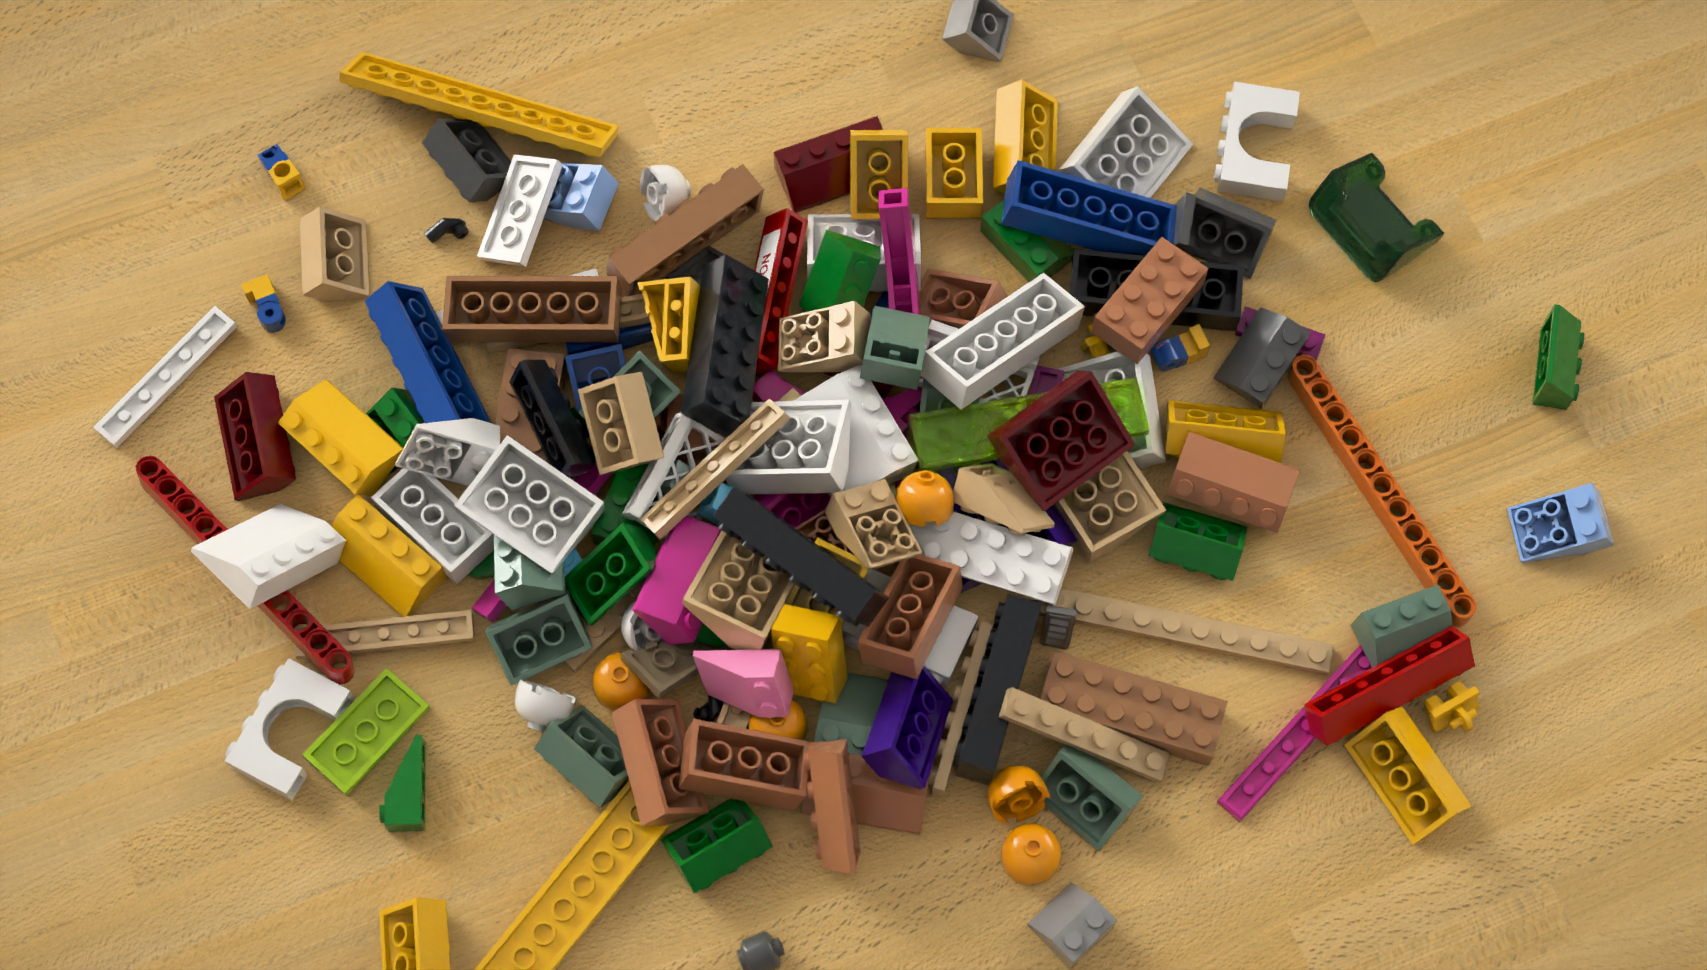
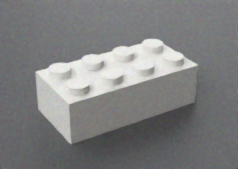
M401 469L371 497L377 510L443 567L445 574L456 585L494 550V534L456 509L454 505L459 499L433 476Z

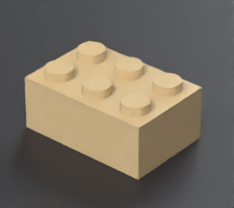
M642 372L615 376L578 389L600 475L630 469L664 458Z

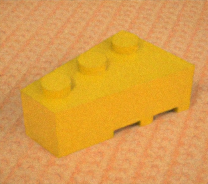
M691 277L637 282L639 290L644 297L646 304L644 307L646 314L650 318L651 332L660 362L673 372L687 371L700 285Z

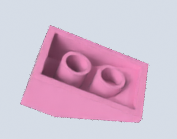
M781 649L700 650L693 652V658L707 695L757 717H788L794 688Z

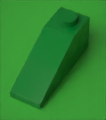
M415 735L385 794V803L380 805V823H384L388 832L425 831L426 742L422 735Z

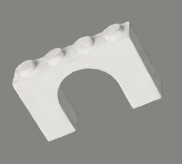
M1234 82L1232 92H1226L1224 108H1229L1228 116L1223 115L1220 132H1225L1224 140H1219L1217 156L1222 157L1221 165L1216 164L1213 180L1218 181L1217 192L1283 202L1288 187L1290 165L1263 161L1250 156L1242 148L1238 135L1247 127L1258 124L1293 129L1297 117L1300 92Z
M872 569L866 581L884 593L891 577ZM955 605L924 664L940 685L949 686L971 639L973 629L976 628L978 623V615ZM845 621L842 627L844 643L851 648L859 650L858 640L866 626L859 624L856 627Z
M288 658L285 665H280L276 670L273 678L275 681L270 689L265 690L258 700V708L253 716H248L244 721L241 729L243 732L237 742L233 741L229 745L225 754L227 757L225 762L236 772L293 801L308 775L302 767L277 755L270 749L268 735L272 723L284 711L297 707L309 708L335 721L353 703L355 698L351 691Z

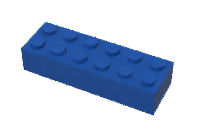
M1017 160L1007 178L1001 224L1095 251L1146 256L1161 237L1173 244L1177 206Z
M387 281L364 301L369 310V316L375 322L381 334L380 338L387 346L392 356V362L399 370L404 380V386L411 394L416 404V410L425 423L468 418L492 423L451 342L448 341L444 334L442 324L423 288Z

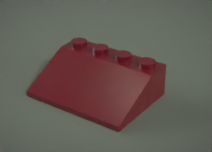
M1076 371L987 435L1002 462L1042 511L1050 508L1136 445L1092 371Z

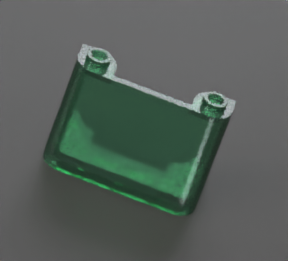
M1370 153L1331 170L1310 198L1309 209L1313 217L1370 281L1380 282L1436 244L1445 233L1430 219H1422L1413 225L1379 187L1385 179V168L1381 161L1373 153Z

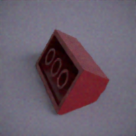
M878 116L774 151L775 170L791 208L795 213L850 194V130H883Z
M245 372L214 396L235 501L279 492L296 480L287 432L278 424L283 413L275 375Z

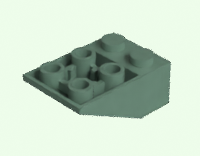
M874 306L860 379L917 390L926 349L930 317Z

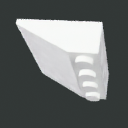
M1137 86L1123 91L1058 171L1151 198L1192 147L1193 143Z
M808 214L807 280L827 229L880 246L881 260L869 291H888L880 219H851L850 214ZM911 214L915 239V263L919 291H921L919 214Z
M1117 351L1059 368V370H1064L1063 381L1076 371L1093 372L1136 444L1127 452L1139 469L1166 462L1152 365L1148 354L1143 357L1138 365Z
M862 365L833 376L794 400H850L849 469L843 490L883 479L886 480L888 485L910 475L919 461L872 381L860 379Z
M850 400L774 402L790 419L725 479L729 485L735 486L747 494L836 493L843 491L849 469ZM752 402L750 416L765 402Z
M508 435L454 505L456 509L550 574L559 567L586 536L605 510L604 501Z
M280 504L192 547L191 552L249 609H252L338 564L346 540L328 522Z

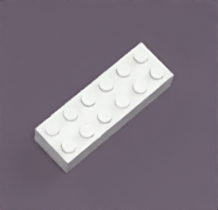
M1042 273L925 351L921 376L962 410L1079 328L1085 306L1045 273Z

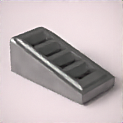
M1047 606L1042 626L1041 645L1068 649L1077 611L1075 609Z

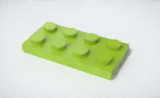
M385 668L302 756L348 796L431 708L390 670Z

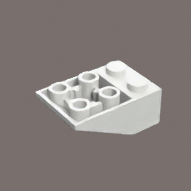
M474 418L416 424L395 466L469 486L499 447L500 426Z

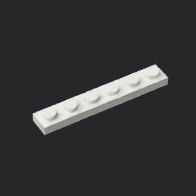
M214 306L93 427L95 431L117 449L237 328L236 323Z

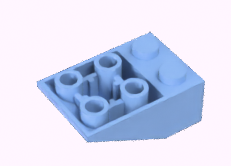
M562 163L563 166L544 219L575 229L600 231L619 183L602 165Z
M1593 483L1507 508L1521 563L1586 554L1614 546L1601 494Z

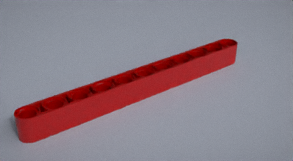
M150 455L141 458L137 462L136 473L143 489L197 544L228 530L160 459ZM150 472H156L152 476H146ZM168 491H174L172 494L165 495ZM193 509L192 512L183 514L185 510ZM205 528H212L209 532H201ZM288 590L257 605L329 680L339 685L351 681L354 676V667L349 652ZM280 605H288L283 610H276ZM300 624H306V625H307V626H306L304 629H302V630H296V629H294L296 626H298V625H300ZM318 644H326L323 649H313ZM337 664H346V666L342 669H333V667Z

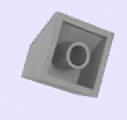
M953 0L942 40L961 54L999 62L1003 57L1014 14L996 0Z
M1070 883L1027 925L1071 969L1114 928L1117 920L1096 898Z

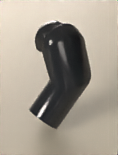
M442 218L429 228L425 235L432 243H435L446 233L454 234L458 239H462L468 234V228L462 219Z
M708 695V702L700 708L696 707L694 710V719L708 722L714 721L720 715L723 701Z

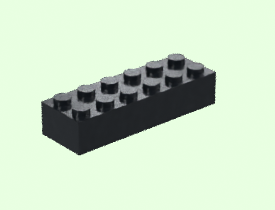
M1074 249L1069 294L1085 306L1082 316L1094 317L1093 315L1101 310L1145 256ZM1200 262L1209 268L1204 285L1171 325L1193 327L1200 324L1201 328L1236 331L1241 318L1244 266Z
M727 254L703 266L681 414L724 437L731 435L750 417L769 280Z
M735 487L732 488L713 515L714 518L720 521V524L717 526L718 528L740 541L743 538L744 540L741 545L763 558L766 555L767 558L764 561L768 565L786 575L789 572L790 576L788 579L809 592L813 590L814 593L811 596L824 606L832 609L838 608L835 614L849 624L851 623L856 627L859 624H863L869 627L890 598L752 496Z
M1007 594L1005 603L999 602L993 625V628L997 630L991 629L985 655L989 656V658L983 656L977 682L981 683V686L977 684L974 686L969 710H972L973 713H966L962 727L961 738H964L965 741L958 740L954 754L953 766H957L956 776L988 786L993 779L1009 721L1000 718L999 714L1007 689L1011 687L1019 689L1038 624L1042 603Z

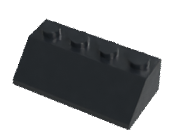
M546 360L520 361L509 383L549 464L570 479L590 472L596 463L593 447L591 444L586 443L582 435L583 427L581 422L577 418L574 419L569 398L565 393L561 392L557 384L558 377L552 367L549 368Z

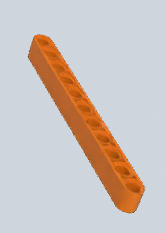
M1309 355L1298 356L1294 359L1288 373V380L1423 587L1427 589L1438 585V581H1444L1449 585L1450 590H1444L1440 586L1439 588L1451 609L1452 626H1464L1476 611L1474 598L1317 361ZM1297 369H1304L1309 375H1301ZM1312 392H1320L1324 398H1316ZM1327 415L1337 416L1339 422L1331 421ZM1349 438L1354 441L1355 445H1347L1343 439ZM1358 462L1368 463L1371 469L1362 468ZM1380 485L1384 487L1386 493L1378 492L1374 486ZM1390 509L1399 510L1402 517L1393 516ZM1406 533L1415 534L1418 541L1409 540ZM1422 557L1430 558L1434 565L1425 564L1422 561ZM1459 605L1463 607L1466 614L1461 615L1457 613L1454 606Z

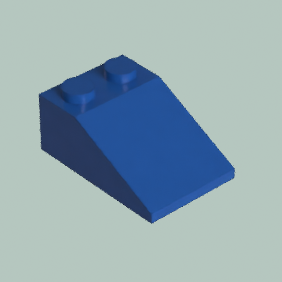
M621 344L565 356L577 410L580 411L582 409L578 389L612 378L626 365Z

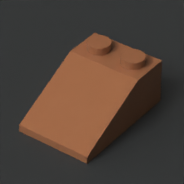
M927 269L921 280V291H919L920 315L929 316L930 323L931 320H935L960 329L1008 297L998 280Z

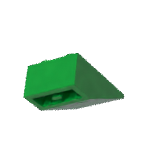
M391 387L366 413L403 448L416 424L425 423L416 410V404L411 394L406 389ZM394 466L389 474L397 470L399 467Z

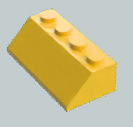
M1019 80L997 89L993 189L1005 194L1007 178L1017 160L1056 171L1058 100L1024 80Z
M327 379L294 399L278 422L280 426L354 494L373 496L395 466L403 450V447Z
M1168 400L1164 440L1165 454L1179 458L1190 431L1281 463L1286 436L1282 412Z
M357 494L337 514L332 527L346 540L339 562L402 617L410 616L447 578L443 567L360 495Z
M1403 707L1386 712L1344 744L1412 845L1444 827L1472 807Z
M415 897L379 911L382 970H450L446 900Z

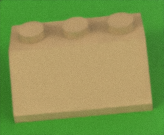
M321 206L300 218L302 295L326 302L369 297L366 220Z

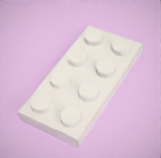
M522 155L513 156L477 257L488 262L527 266L563 166L561 162L557 159Z

